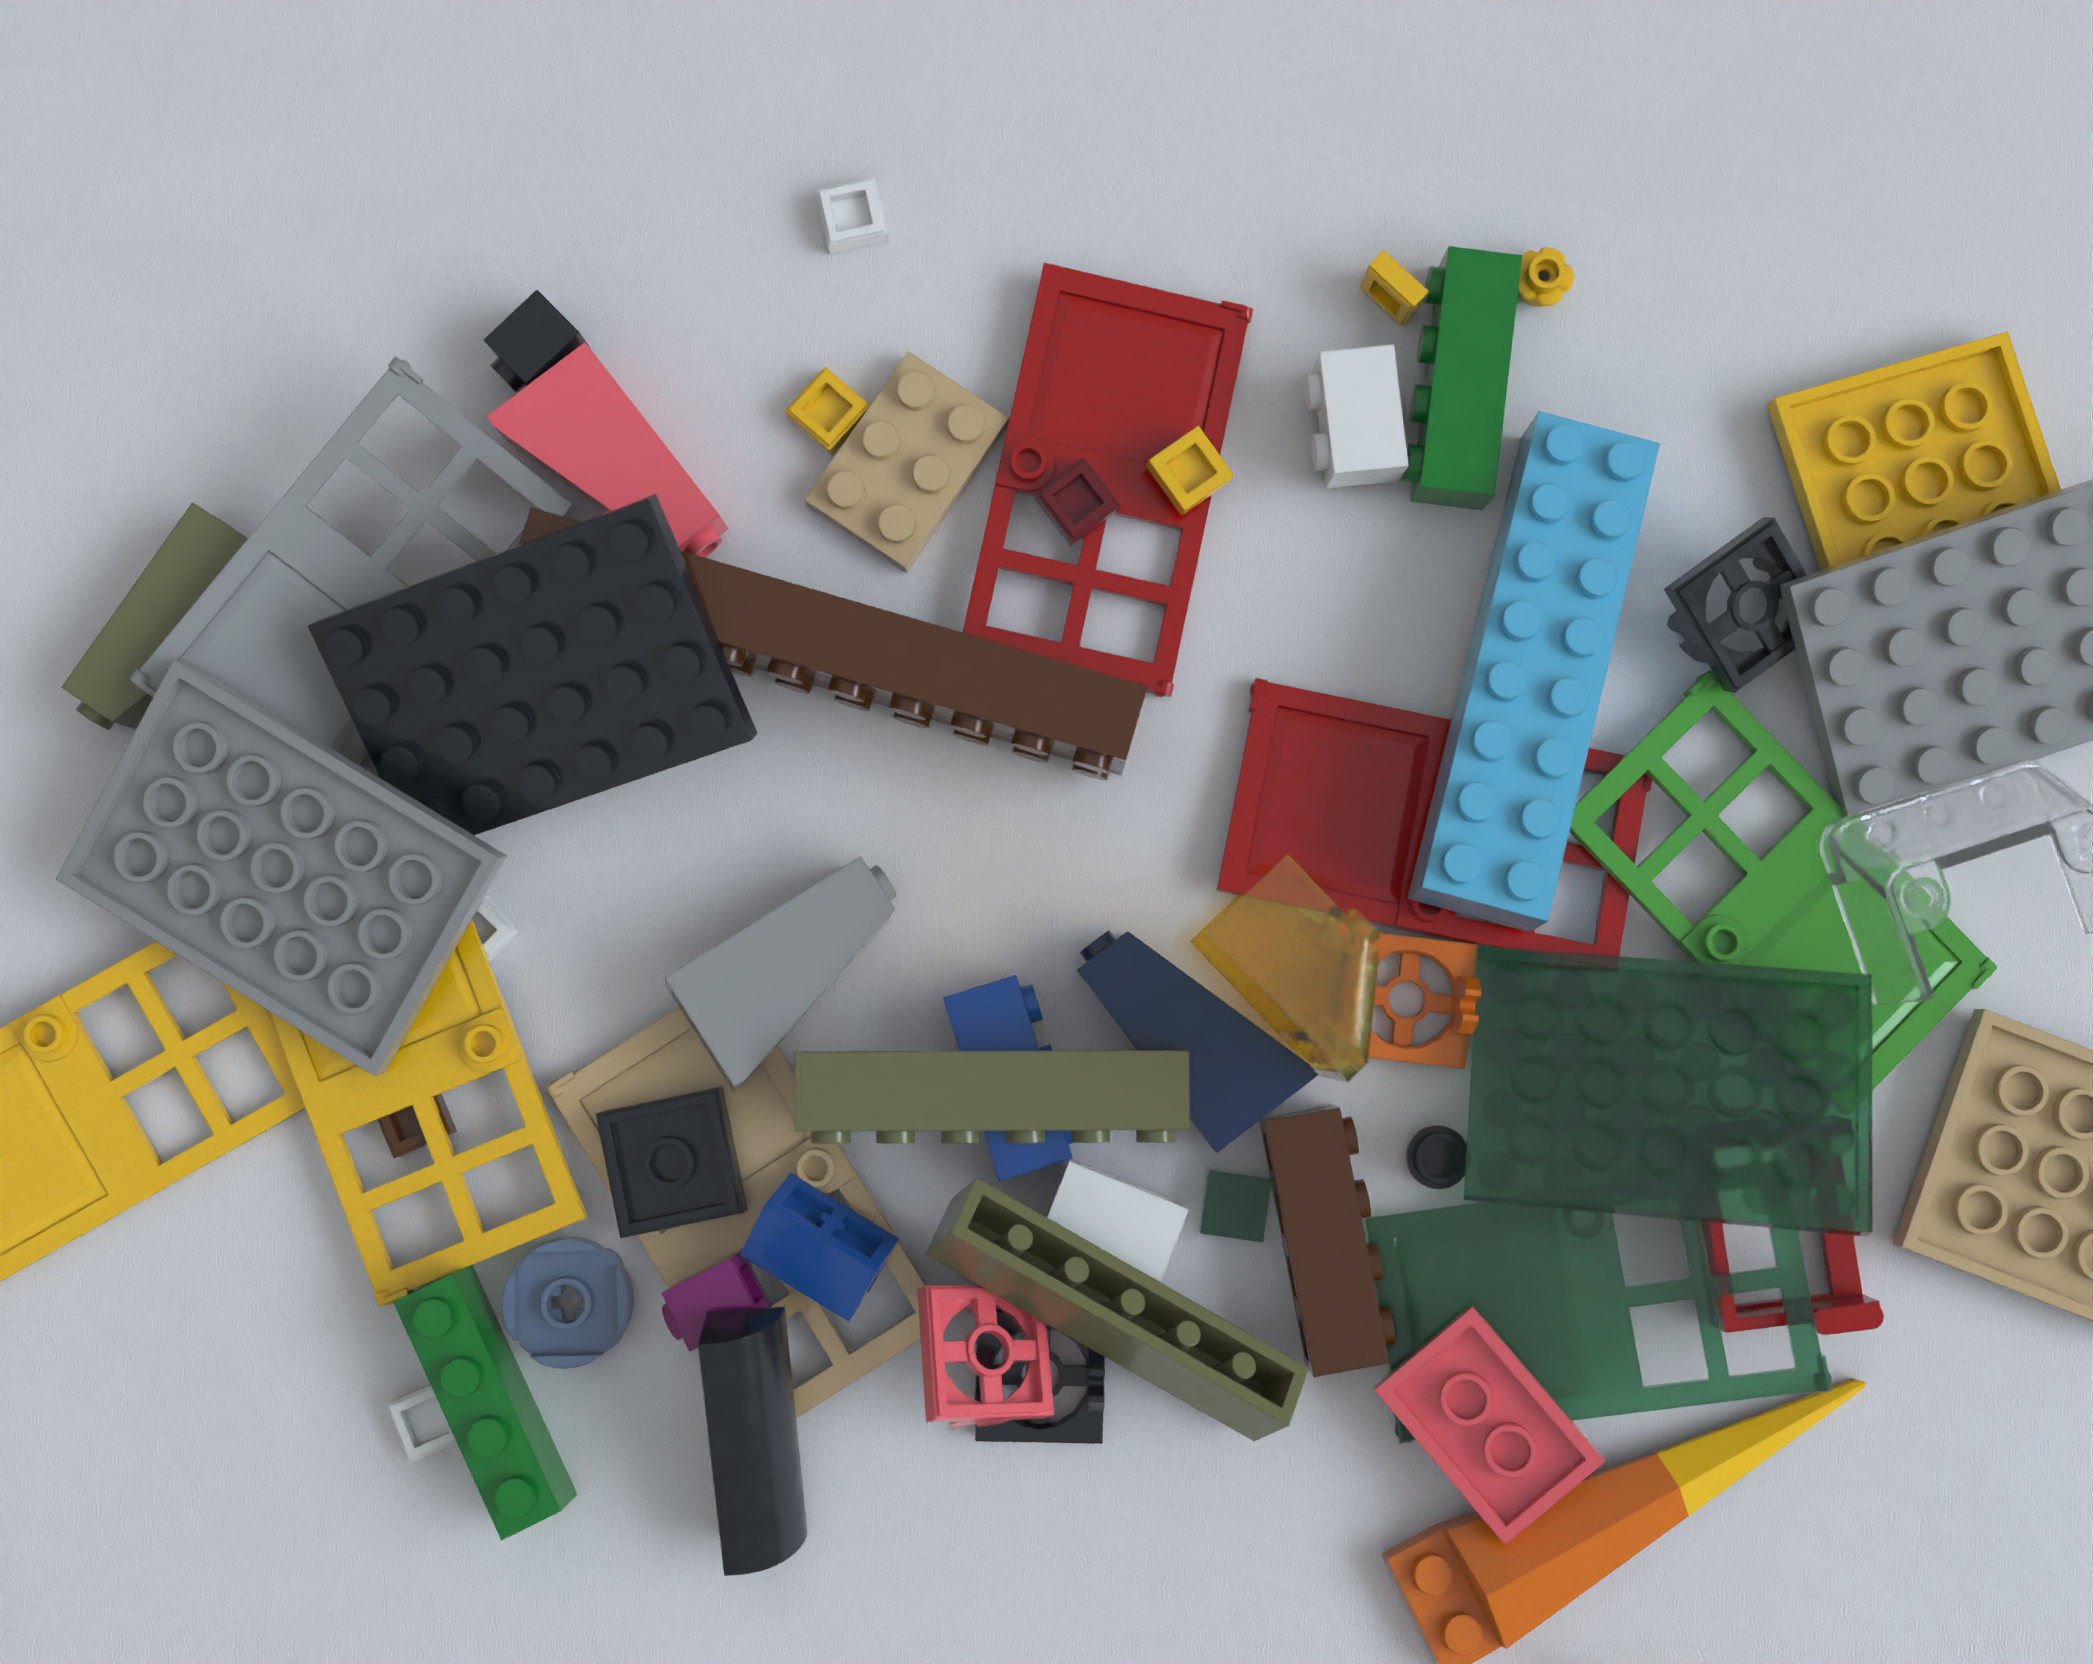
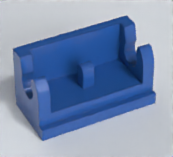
M790 1173L765 1203L740 1256L849 1322L856 1313L865 1294L869 1293L899 1238Z

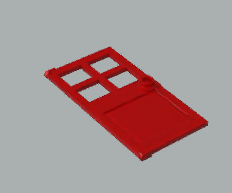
M1044 263L963 633L1148 686L1146 692L1158 697L1172 696L1174 688L1172 680L1211 496L1181 516L1146 465L1148 460L1197 426L1201 428L1220 455L1247 325L1251 322L1253 314L1251 307L1224 300L1219 304ZM1084 457L1120 503L1121 507L1114 515L1181 530L1170 586L1096 570L1106 520L1083 537L1078 565L1004 549L1003 546L1015 493L1034 496L1038 490ZM998 569L1073 585L1061 642L986 626ZM1091 590L1165 606L1153 663L1079 647Z
M1255 678L1254 684L1250 687L1251 699L1248 712L1251 713L1216 891L1612 973L1617 972L1629 894L1582 845L1567 842L1562 862L1605 871L1593 944L1535 933V929L1528 932L1517 928L1455 916V911L1407 899L1451 719L1270 683L1268 680ZM1589 748L1584 771L1605 775L1625 755ZM1646 773L1617 800L1610 838L1634 864L1646 793L1651 791L1652 779Z

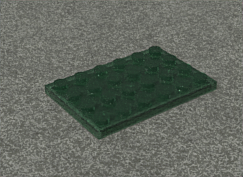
M1478 946L1476 978H1479L1481 997L1476 1001L1475 1012L1479 1015V1019L1472 1039L1463 1200L1864 1237L1872 1233V974Z

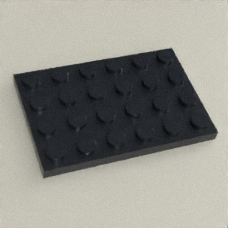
M656 494L322 618L308 625L380 779L473 835L749 742L758 734Z

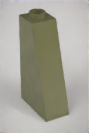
M193 502L190 504L61 688L81 701L76 708L81 715L108 730L112 728L114 723L137 729L153 697L144 690L138 689L129 677L137 668L141 669L246 542L248 539L246 536Z

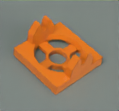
M1350 930L1337 1054L1465 1069L1468 1035H1473L1479 1019V1015L1475 1012L1476 1001L1481 997V986L1479 978H1474L1478 944ZM1401 953L1399 975L1390 979L1384 987L1369 985L1370 970L1376 963L1392 954ZM1421 955L1430 958L1444 970L1453 987L1454 995L1430 992L1427 984L1419 978ZM1401 981L1414 983L1423 994L1422 1008L1416 1015L1408 1018L1398 1016L1389 1005L1388 997L1390 990ZM1367 1004L1381 1006L1385 1014L1394 1021L1391 1043L1383 1040L1368 1025L1364 1017ZM1428 1012L1452 1014L1449 1023L1437 1037L1421 1045L1412 1046L1414 1023L1423 1019Z

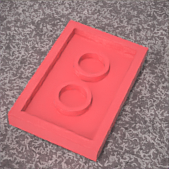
M1472 1304L1383 1378L1374 1388L1380 1398L1505 1545L1605 1463L1601 1453Z

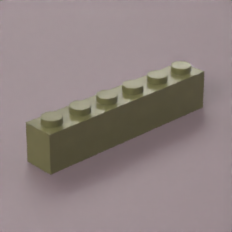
M1189 1050L795 1052V1131H811V1143L814 1144L850 1143V1131H876V1143L883 1144L915 1143V1131H941V1143H980V1131H1006L1007 1143H1044L1045 1130H1071V1142L1073 1143L1110 1142V1130H1136V1142L1168 1143L1175 1142V1130H1190Z
M977 1177L951 1199L925 1255L1252 1441L1259 1440L1289 1426L1309 1370L1307 1366Z

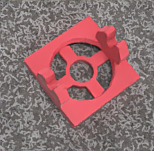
M979 1285L924 1286L917 1290L926 1423L949 1422V1425L952 1427H962L970 1424H976V1427L1016 1419H1044L1054 1416L1046 1323ZM996 1308L1013 1319L1022 1332L1024 1340H1013L1005 1329L997 1325ZM961 1310H968V1314L975 1315V1329L967 1335L965 1341H943V1333L954 1315ZM981 1333L993 1334L1003 1346V1361L995 1370L986 1369L980 1365L975 1357L974 1345ZM1027 1361L1026 1374L1019 1388L1003 1400L1001 1375L1010 1369L1013 1362ZM945 1363H966L971 1372L979 1376L981 1402L973 1400L956 1388L945 1371Z

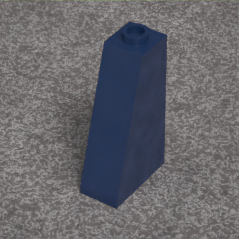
M1108 930L1080 952L1086 963L1077 969L1078 974L1136 1050H1189L1190 1121L1216 1153L1318 1076L1309 1063L1129 931L1116 940L1110 930Z

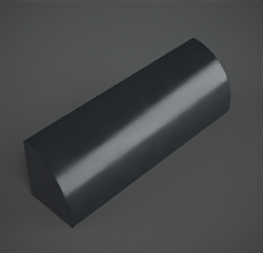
M785 1307L707 1311L698 1342L723 1571L724 1576L744 1575L763 1571L784 1562L801 1548L807 1537Z

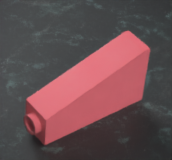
M586 342L486 416L493 427L508 443L603 511L608 512L656 494L681 551L707 557L721 544L722 539L720 535L726 532L728 527L719 513Z

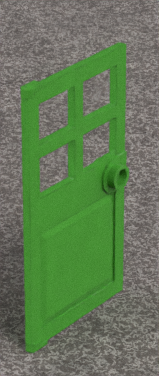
M1708 670L1696 678V682L1683 694L1685 697L1576 803L1569 832L1841 1116H1848L1971 989H1978L1993 974L1997 966L1970 941L1855 821L1847 822L1843 808L1731 692L1723 690L1714 673ZM1712 709L1752 753L1707 798L1702 800L1661 757ZM1768 767L1801 801L1808 811L1759 859L1718 815ZM1646 773L1687 817L1636 866L1595 821ZM1703 832L1743 876L1698 921L1692 924L1651 881Z

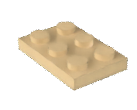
M908 351L804 500L807 506L908 572L1007 429L1009 418Z

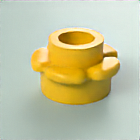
M1543 247L1539 252L1529 250L1522 255L1518 295L1525 303L1536 307L1552 306L1561 301L1562 294L1568 292L1574 282L1573 269L1565 264V256L1560 251L1550 247ZM1541 271L1547 272L1549 280H1540L1538 273Z

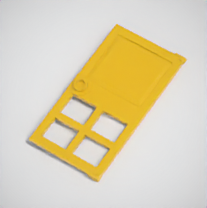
M471 919L385 1073L378 1076L372 1075L269 1011L375 1292L374 1297L378 1307L381 1305H392L398 1298L413 1293L414 1288L587 1218L586 1211L528 1064L527 1056L508 1007H506L473 919ZM504 1069L526 1127L455 1155L449 1136L440 1118L434 1097ZM413 1106L435 1164L365 1192L343 1134ZM533 1145L555 1204L485 1232L463 1173ZM442 1182L464 1241L394 1269L372 1210Z
M155 941L0 1028V1282L305 1109L267 1009L222 982L237 1010L194 1035L185 1038L148 973L178 955ZM128 984L165 1051L114 1079L77 1012ZM248 1028L285 1094L234 1123L196 1056L241 1030ZM176 1068L213 1135L162 1164L127 1103L125 1096Z

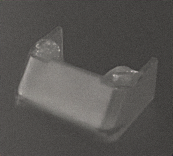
M2020 760L1832 821L1822 833L1820 853L1873 1005L1919 1002L1935 997L1913 934L1936 927L1948 914L1951 896L1942 869L2046 835L2050 837L2084 934H2093V802L2045 765L2034 760Z

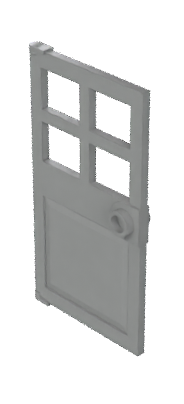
M395 356L387 365L389 369L141 669L137 668L129 679L138 689L144 690L154 697L173 660H186L359 765L368 752L312 637L308 625L322 618L408 587L407 584L387 568L425 522L429 523L475 561L496 554V552L438 507L477 459L540 510L563 516L572 506V503L423 383L424 379L411 369V365L407 361L400 360ZM398 395L462 446L423 494L359 444ZM346 458L410 508L372 556L368 555L307 507L309 502ZM523 530L507 549L519 545Z

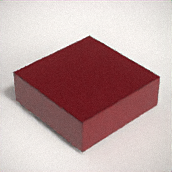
M1084 457L1038 490L1033 497L1070 546L1074 545L1119 511L1121 507L1120 503Z

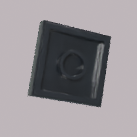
M723 1086L596 1113L620 1238L741 1214L748 1210Z

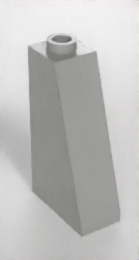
M861 856L665 977L666 988L732 1091H735L747 1082L890 919L895 910L890 900L896 897V893L889 879L879 866L876 865L869 869Z

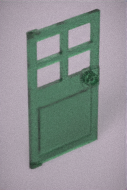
M1785 1160L1365 1218L1369 1243L1376 1242L1383 1268V1280L1376 1281L1380 1306L1388 1305L1395 1329L1396 1343L1386 1345L1391 1372L1472 1304L1572 1421L1817 1391V1393L1831 1391L1832 1377L1828 1372L1826 1356L1821 1354ZM1761 1187L1775 1267L1711 1275L1696 1196ZM1676 1199L1690 1278L1625 1286L1611 1208ZM1780 1288L1795 1368L1729 1376L1715 1296ZM1694 1299L1708 1378L1643 1386L1629 1307ZM1395 1415V1434L1399 1438V1443H1410L1416 1440Z

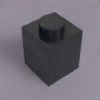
M538 290L534 291L483 340L498 357L490 365L491 368L516 393L524 385H529L586 342L581 333Z

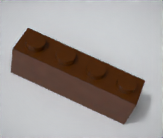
M1329 1105L1262 1118L1259 1123L1305 1365L1309 1368L1308 1371L1313 1377L1389 1364L1386 1345L1396 1343L1395 1329L1388 1305L1378 1306L1374 1282L1383 1280V1268L1376 1242L1366 1243L1362 1218L1371 1217V1207L1364 1180H1354L1350 1155L1359 1154V1146L1352 1117L1342 1118L1340 1107Z

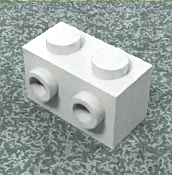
M1394 344L1319 352L1312 373L1305 374L1304 392L1307 410H1317L1320 433H1314L1311 437L1312 461L1315 471L1324 470L1326 489L1399 481L1409 464Z
M1075 1159L1067 1160L1045 1217L1161 1282L1189 1208L1184 1203Z

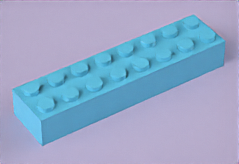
M1538 411L1522 435L1407 899L1528 932L1549 921L1660 443Z

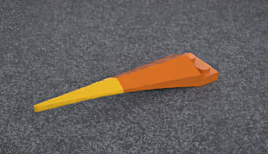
M1849 1379L1712 1432L1592 1473L1506 1545L1476 1511L1435 1524L1381 1555L1435 1663L1472 1664L1500 1647L1509 1648L1859 1393L1867 1382Z

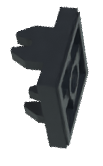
M1761 518L1664 588L1676 609V612L1669 616L1667 626L1670 630L1681 634L1685 639L1679 644L1680 648L1696 661L1708 663L1721 687L1727 692H1737L1795 650L1788 617L1781 631L1774 622L1779 610V599H1783L1779 584L1806 576L1807 574L1775 518ZM1754 558L1753 566L1758 570L1767 572L1771 578L1766 582L1751 581L1739 560ZM1721 574L1731 591L1727 600V611L1708 623L1706 619L1707 595L1714 579ZM1756 587L1765 594L1767 609L1759 621L1749 624L1740 616L1739 601L1747 590ZM1738 628L1754 631L1763 647L1756 651L1738 652L1722 645L1720 641Z
M996 1310L997 1325L1005 1329L1011 1338L1021 1332L1009 1315L1001 1310ZM1047 1324L1049 1359L1055 1363L1059 1373L1058 1381L1052 1388L1053 1397L1060 1392L1063 1386H1087L1083 1398L1073 1412L1056 1422L1049 1423L1048 1417L1044 1419H1030V1422L1016 1419L1000 1424L976 1427L975 1441L1103 1444L1105 1357L1067 1336L1075 1342L1084 1356L1087 1365H1064L1059 1356L1050 1351L1051 1330H1059ZM981 1333L977 1337L976 1359L986 1369L995 1370L1001 1365L994 1364L996 1356L1003 1347L999 1339L990 1333ZM1027 1361L1012 1364L1010 1369L1001 1375L1002 1385H1017L1019 1388L1022 1382V1369ZM976 1375L975 1400L981 1402L979 1376Z

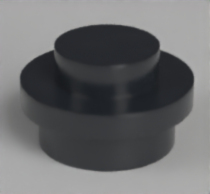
M1438 1125L1428 1126L1418 1131L1409 1141L1406 1149V1164L1413 1178L1420 1184L1432 1189H1446L1456 1185L1465 1176L1470 1164V1153L1465 1140L1455 1130Z

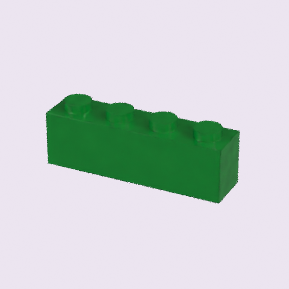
M1448 246L1439 266L1429 267L1425 288L1429 292L1424 303L1433 304L1431 326H1422L1417 349V362L1426 363L1424 385H1415L1410 408V421L1419 422L1417 445L1409 444L1407 447L1409 466L1403 474V481L1412 482L1410 498L1412 502L1483 510L1495 496L1522 255Z
M473 1265L451 1273L394 1301L395 1308L501 1541L562 1511L578 1494Z

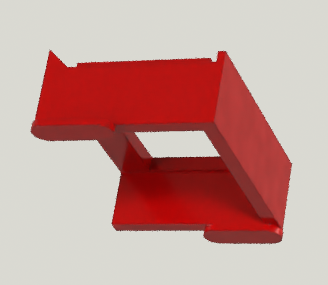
M1827 1116L1815 1120L1766 1126L1761 1120L1749 1119L1704 1125L1699 1128L1696 1135H1681L1708 1317L1711 1325L1725 1333L1810 1323L1813 1330L1817 1333L1831 1335L1876 1329L1882 1324L1884 1314L1880 1307V1301L1862 1293L1837 1136L1838 1134L1852 1133L1851 1120ZM1806 1139L1830 1293L1735 1304L1711 1151Z

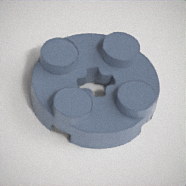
M580 1237L555 1239L540 1245L530 1252L507 1279L502 1296L504 1324L514 1342L518 1340L523 1349L532 1354L529 1357L538 1363L561 1369L587 1365L618 1344L630 1323L634 1307L632 1282L619 1254L612 1249L604 1248L595 1241ZM565 1285L574 1286L576 1294L584 1297L585 1305L576 1310L575 1319L573 1320L565 1319L564 1310L559 1307H553L552 1303L553 1296L562 1294Z

